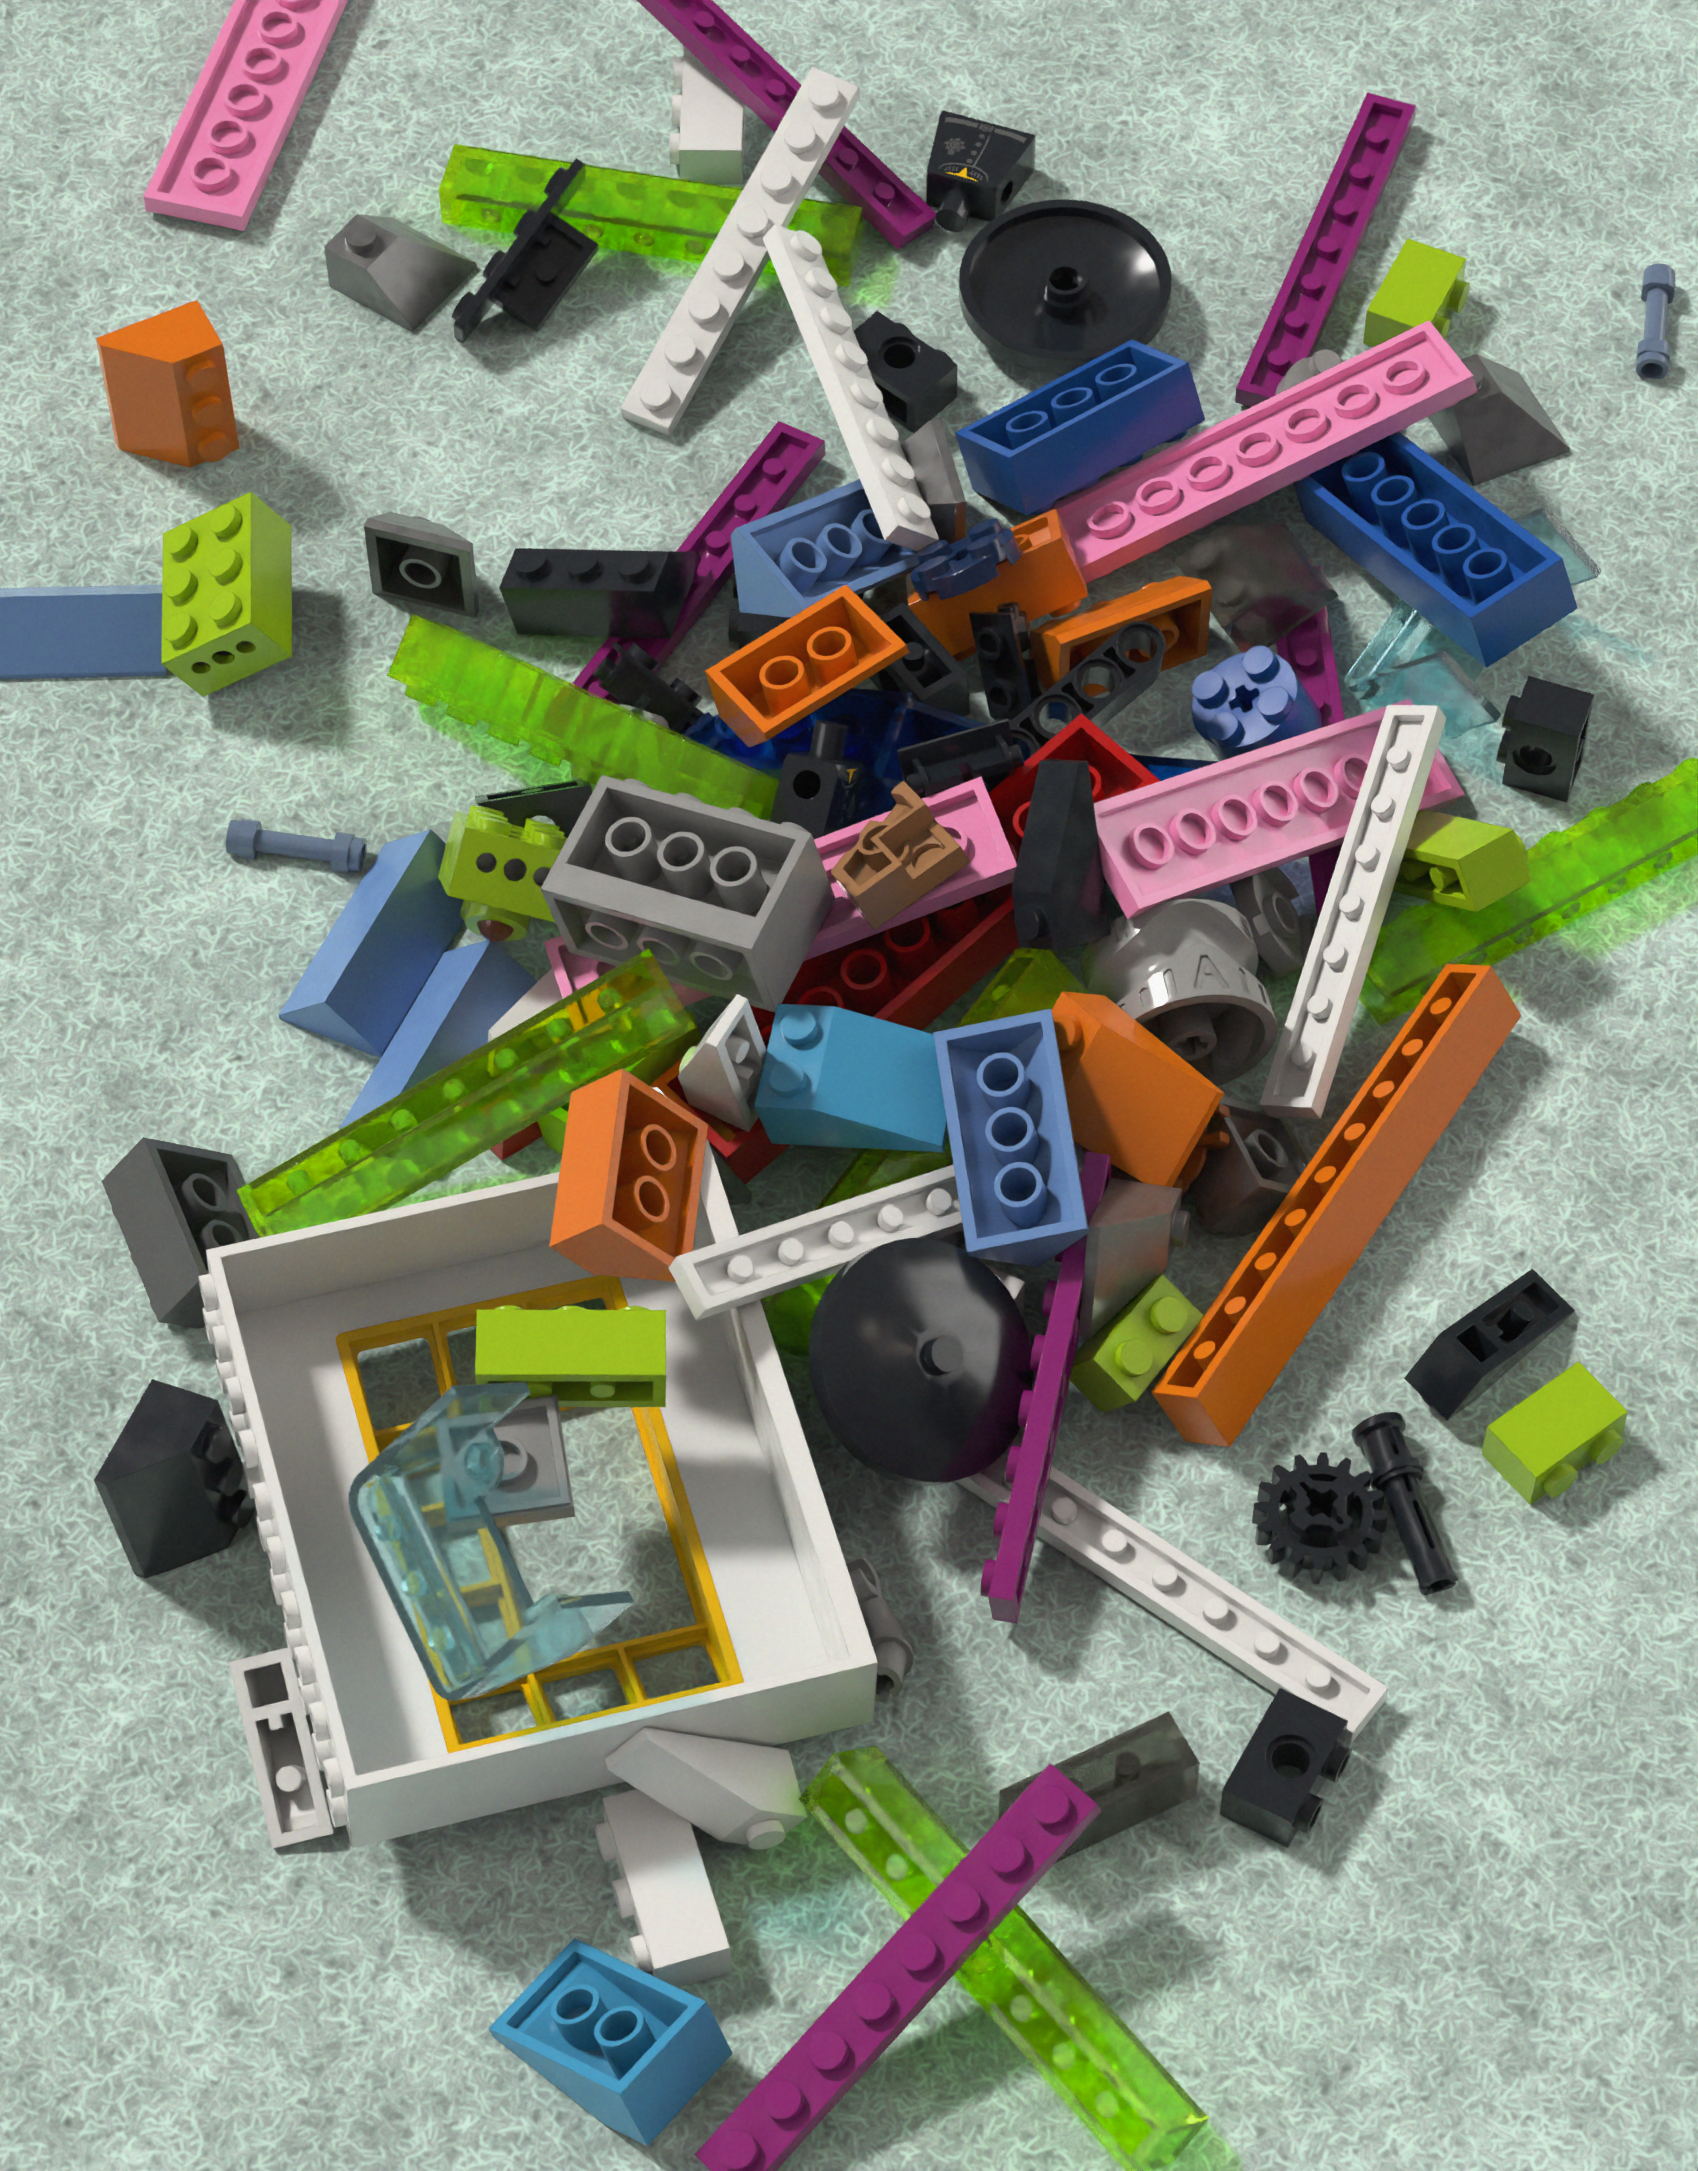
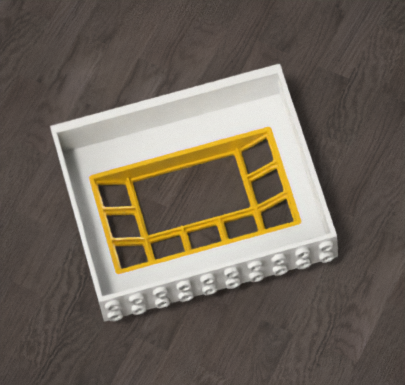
M706 1139L693 1251L739 1236L708 1139ZM560 1172L206 1250L209 1274L198 1276L204 1304L202 1312L209 1343L215 1346L218 1358L215 1359L222 1393L228 1396L231 1409L229 1411V1418L236 1447L241 1446L244 1459L242 1468L250 1499L255 1500L258 1513L256 1515L257 1529L263 1552H268L272 1567V1569H269L275 1600L277 1606L282 1605L286 1622L283 1623L287 1647H290L291 1659L296 1660L300 1676L297 1678L303 1709L305 1715H310L314 1730L312 1741L320 1771H325L329 1788L326 1790L331 1818L334 1827L346 1825L352 1848L626 1782L608 1771L605 1758L644 1727L771 1747L873 1722L878 1661L760 1299L696 1321L676 1282L595 1275L549 1247ZM599 1298L603 1300L606 1310H620L628 1306H642L649 1310H666V1407H631V1411L696 1623L691 1626L544 1661H536L532 1655L497 1528L477 1531L490 1576L489 1582L421 1597L418 1594L403 1538L409 1534L447 1526L444 1503L398 1513L395 1510L381 1454L387 1451L435 1441L433 1421L430 1418L375 1430L372 1425L363 1385L358 1354L362 1351L415 1339H426L429 1345L443 1411L463 1408L448 1347L447 1334L451 1331L476 1326L477 1309L494 1310L500 1306L511 1305L523 1308L524 1310H548ZM559 1407V1411L561 1412L577 1407ZM496 1605L499 1608L515 1666L510 1669L460 1681L443 1682L426 1622L437 1617ZM698 1645L704 1648L719 1683L648 1699L634 1667V1662ZM604 1669L614 1670L628 1703L627 1705L556 1721L542 1687L543 1684ZM516 1690L523 1692L536 1725L535 1727L463 1743L450 1708L451 1706Z

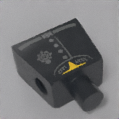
M942 110L926 176V204L939 208L936 213L937 223L947 231L960 232L965 228L969 217L991 222L1002 215L1035 169L1036 135Z
M815 720L810 750L790 752L784 759L769 822L777 824L782 822L795 823L806 829L809 833H812L813 839L856 824L864 763L844 757L849 726L831 721Z

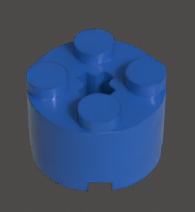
M1255 646L1247 652L1229 657L1212 670L1198 675L1193 682L1191 688L1194 695L1192 720L1196 730L1219 762L1321 728L1320 710L1289 663L1282 657L1274 654L1266 646Z

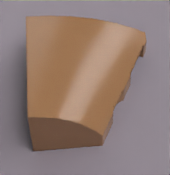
M904 781L892 790L891 794L897 804L884 821L870 820L860 832L857 844L850 851L844 853L830 872L842 891L874 931L970 863L962 847L935 820L926 803Z

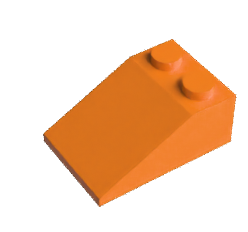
M1062 991L1052 1009L1074 1142L1093 1153L1110 1155L1111 1164L1143 1183L1172 1187L1225 1093L1105 995Z

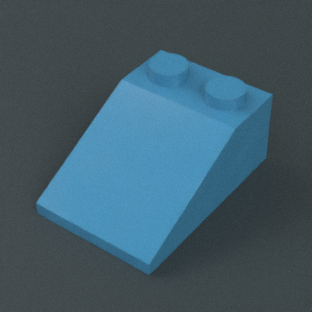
M777 1004L754 1106L772 1144L945 1152L948 1126L933 1034L836 1006Z
M575 1938L489 2027L492 2036L600 2122L646 2146L657 2137L733 2054L706 2001Z

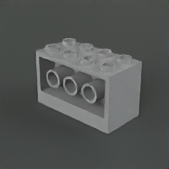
M601 775L541 887V892L570 953L733 1000L738 994L747 998L751 1006L776 1012L777 1004H782L835 900L834 892L812 833H809L803 827L791 822L777 824L762 820L741 808L731 807L726 810L708 805L686 793L672 795L654 790L636 779L628 778L622 781Z

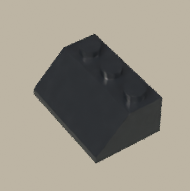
M515 548L499 589L517 634L671 639L701 558L699 552Z
M152 1379L94 1479L134 1574L145 1579L229 1548L239 1528H244L248 1525L255 1510V1500L250 1499L248 1495L241 1458L218 1400Z

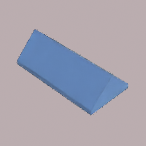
M860 479L737 527L731 534L739 610L743 613L792 618L845 584L856 595H859L911 573L920 564L916 555L918 551L884 540Z
M162 585L0 588V679L167 676V668L161 664Z
M431 829L383 845L279 1013V1019L379 1058L382 1057L442 955L448 950L464 923V920L460 917L463 899L448 896L438 878L446 843Z
M493 939L444 952L339 1127V1132L444 1173L475 1121V1108L488 1099L504 1071L501 1070L490 1074L485 1066L489 1029L538 981Z
M1051 1009L933 1032L965 1243L969 1257L1039 1267L1089 1233Z

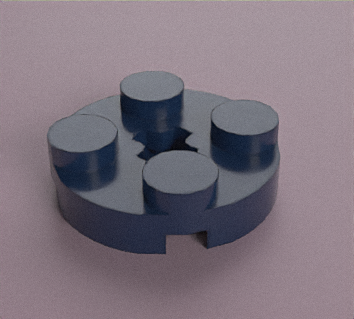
M988 519L970 528L967 532L968 537L948 545L946 540H939L919 550L916 555L920 564L910 575L919 598L922 601H929V591L934 590L937 591L941 600L952 598L982 586L999 576L995 565L1007 557L1012 566L1019 560L1022 553L1012 530L1001 528L998 519Z

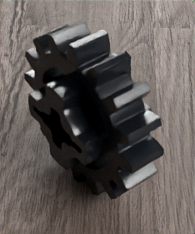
M1320 1452L1316 1465H1308L1303 1456L1299 1454L1294 1457L1293 1471L1289 1472L1278 1464L1273 1467L1272 1483L1261 1481L1258 1487V1502L1254 1503L1252 1523L1258 1525L1255 1536L1256 1544L1270 1545L1268 1562L1273 1565L1286 1559L1290 1562L1288 1576L1293 1579L1301 1572L1302 1568L1311 1570L1313 1584H1320L1323 1571H1332L1334 1577L1339 1582L1344 1581L1348 1564H1351L1360 1571H1364L1367 1568L1369 1553L1379 1554L1383 1540L1381 1533L1386 1532L1388 1513L1382 1511L1385 1496L1383 1490L1369 1491L1372 1474L1365 1471L1354 1477L1350 1474L1351 1459L1344 1458L1337 1467L1329 1466L1326 1452ZM1283 1504L1287 1507V1514L1289 1515L1288 1523L1285 1526L1282 1525L1279 1517V1510ZM1355 1509L1361 1522L1357 1532L1353 1529L1354 1520L1351 1518V1513Z

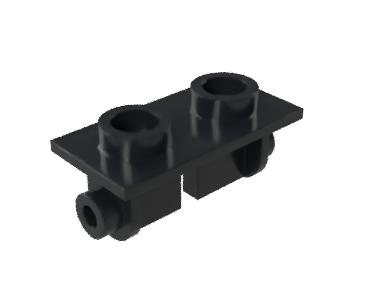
M1006 602L997 606V612L969 613L989 715L995 720L1007 718L1008 720H1013L1042 695V691L1039 689L1034 660L1023 659L1022 655L1023 652L1031 649L1026 625L1027 614L1025 611L1020 610L1018 602Z
M615 641L612 646L621 655L615 662L606 657L596 668L593 675L601 680L598 686L603 690L605 689L622 704L634 706L639 698L645 694L651 700L643 710L663 717L668 723L673 739L682 744L694 729V726L687 722L690 717L696 714L703 721L707 718L696 707L703 698L678 677L669 685L653 671L660 663L634 642L626 650Z
M1008 718L897 750L903 781L921 799L982 777L983 782L1004 776H1013L1017 768L1024 766L1020 747L1018 744H1013Z

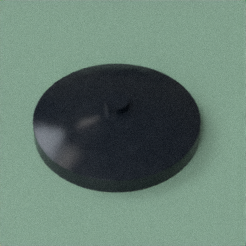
M1068 199L1046 200L1012 209L989 222L977 233L968 245L961 261L959 270V301L969 328L991 351L1014 364L1028 369L1067 374L1132 339L1148 345L1158 334L1168 315L1171 301L1172 276L1170 265L1162 246L1143 225L1130 216L1116 209L1089 201Z
M907 1238L871 1248L853 1258L836 1273L823 1292L815 1310L809 1338V1367L813 1390L821 1412L834 1435L854 1458L870 1470L890 1480L908 1485L934 1486L961 1480L984 1470L1008 1449L1021 1428V1426H1018L1021 1397L1024 1390L1032 1391L1033 1371L1030 1369L1032 1350L1028 1332L1017 1304L1004 1284L985 1264L977 1258L969 1257L965 1250L952 1244L926 1238Z

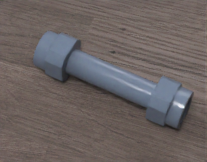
M1652 264L1643 273L1641 299L1647 302L1644 339L1638 342L1636 354V373L1639 377L1662 379L1668 373L1671 345L1665 341L1668 303L1673 302L1676 278L1675 271L1665 264Z
M243 818L242 821L233 819L230 821L226 836L227 853L238 854V857L255 860L258 852L326 861L331 862L332 871L350 873V871H362L367 852V841L365 838L355 837V834L337 832L333 840L263 830L261 821Z

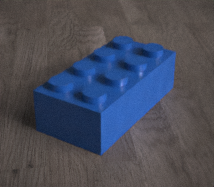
M1132 339L955 432L972 489L1022 514L1035 515L1049 510L1053 507L1055 500L1072 491H1080L1094 486L1099 481V477L1117 467H1125L1137 463L1143 458V453L1162 443L1180 440L1187 434L1188 429L1205 421L1189 362Z

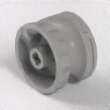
M1176 899L1165 901L1130 919L1123 915L1109 923L1111 935L1090 941L1083 951L1080 965L1086 993L1108 997L1215 1086L1228 1083L1255 1067L1269 1053L1275 1043L1278 1033L1277 1021L1270 996L1265 987L1255 977L1259 962L1251 926L1243 914L1225 903L1208 899Z

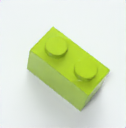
M1407 238L1367 309L1363 344L1375 347L1428 320L1445 340L1450 326V319H1448L1450 312L1460 313L1468 297L1470 283L1464 281L1466 258Z
M1160 1274L1091 1338H1087L1076 1352L1070 1382L1096 1408L1104 1413L1136 1402L1204 1315L1163 1274Z
M1578 1361L1489 1424L1486 1428L1482 1456L1529 1505L1546 1493L1551 1498H1554L1565 1492L1573 1484L1578 1476V1470L1592 1460L1597 1465L1603 1464L1618 1452L1624 1442L1622 1435L1628 1411Z

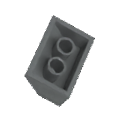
M143 1137L102 1180V1184L158 1322L200 1329L205 1327L202 1312L204 1304L198 1276L209 1274L206 1250L266 1237V1234L232 1154Z

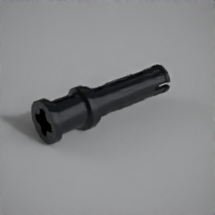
M1397 1412L1380 1413L1357 1424L1352 1430L1351 1435L1356 1446L1363 1448L1372 1470L1371 1488L1373 1490H1383L1400 1539L1418 1581L1420 1593L1428 1595L1450 1589L1456 1584L1455 1581H1458V1577L1452 1568L1437 1525L1421 1489L1420 1482L1423 1478L1424 1469L1421 1461L1416 1457H1412L1403 1434L1406 1429L1405 1420Z

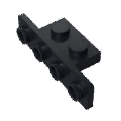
M576 158L567 170L563 167L557 169L545 187L544 193L547 195L545 201L537 211L532 208L528 209L516 225L513 235L517 238L506 253L498 250L493 255L482 274L486 278L485 282L475 295L469 291L459 301L452 313V318L456 320L453 325L454 337L458 341L464 343L493 304L527 327L538 332L598 252V243L558 217L586 179V164Z

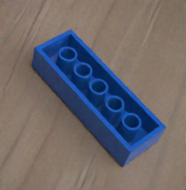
M1400 432L1391 434L1359 450L1356 454L1342 458L1310 474L1307 478L1293 483L1304 518L1312 527L1486 668L1578 609L1564 560L1561 556Z

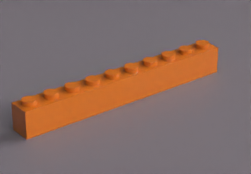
M1446 964L1152 1390L1151 1393L1184 1441L1231 1447L1297 1347L1303 1342L1305 1335L1326 1304L1332 1299L1335 1291L1355 1261L1361 1256L1364 1248L1384 1218L1390 1213L1393 1205L1411 1178L1419 1170L1436 1141L1448 1127L1463 1101L1475 1087L1488 1064L1504 1044L1507 1036L1520 1019L1521 1014L1492 966Z

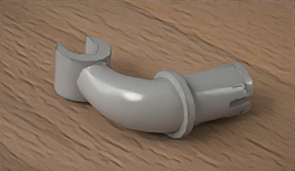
M860 1557L846 1564L878 1661L875 1701L884 1702L888 1701L890 1693L894 1698L902 1690L903 1676L910 1671L913 1665L914 1652L911 1645L906 1641L904 1631L896 1616L881 1595V1584L875 1569L865 1557Z

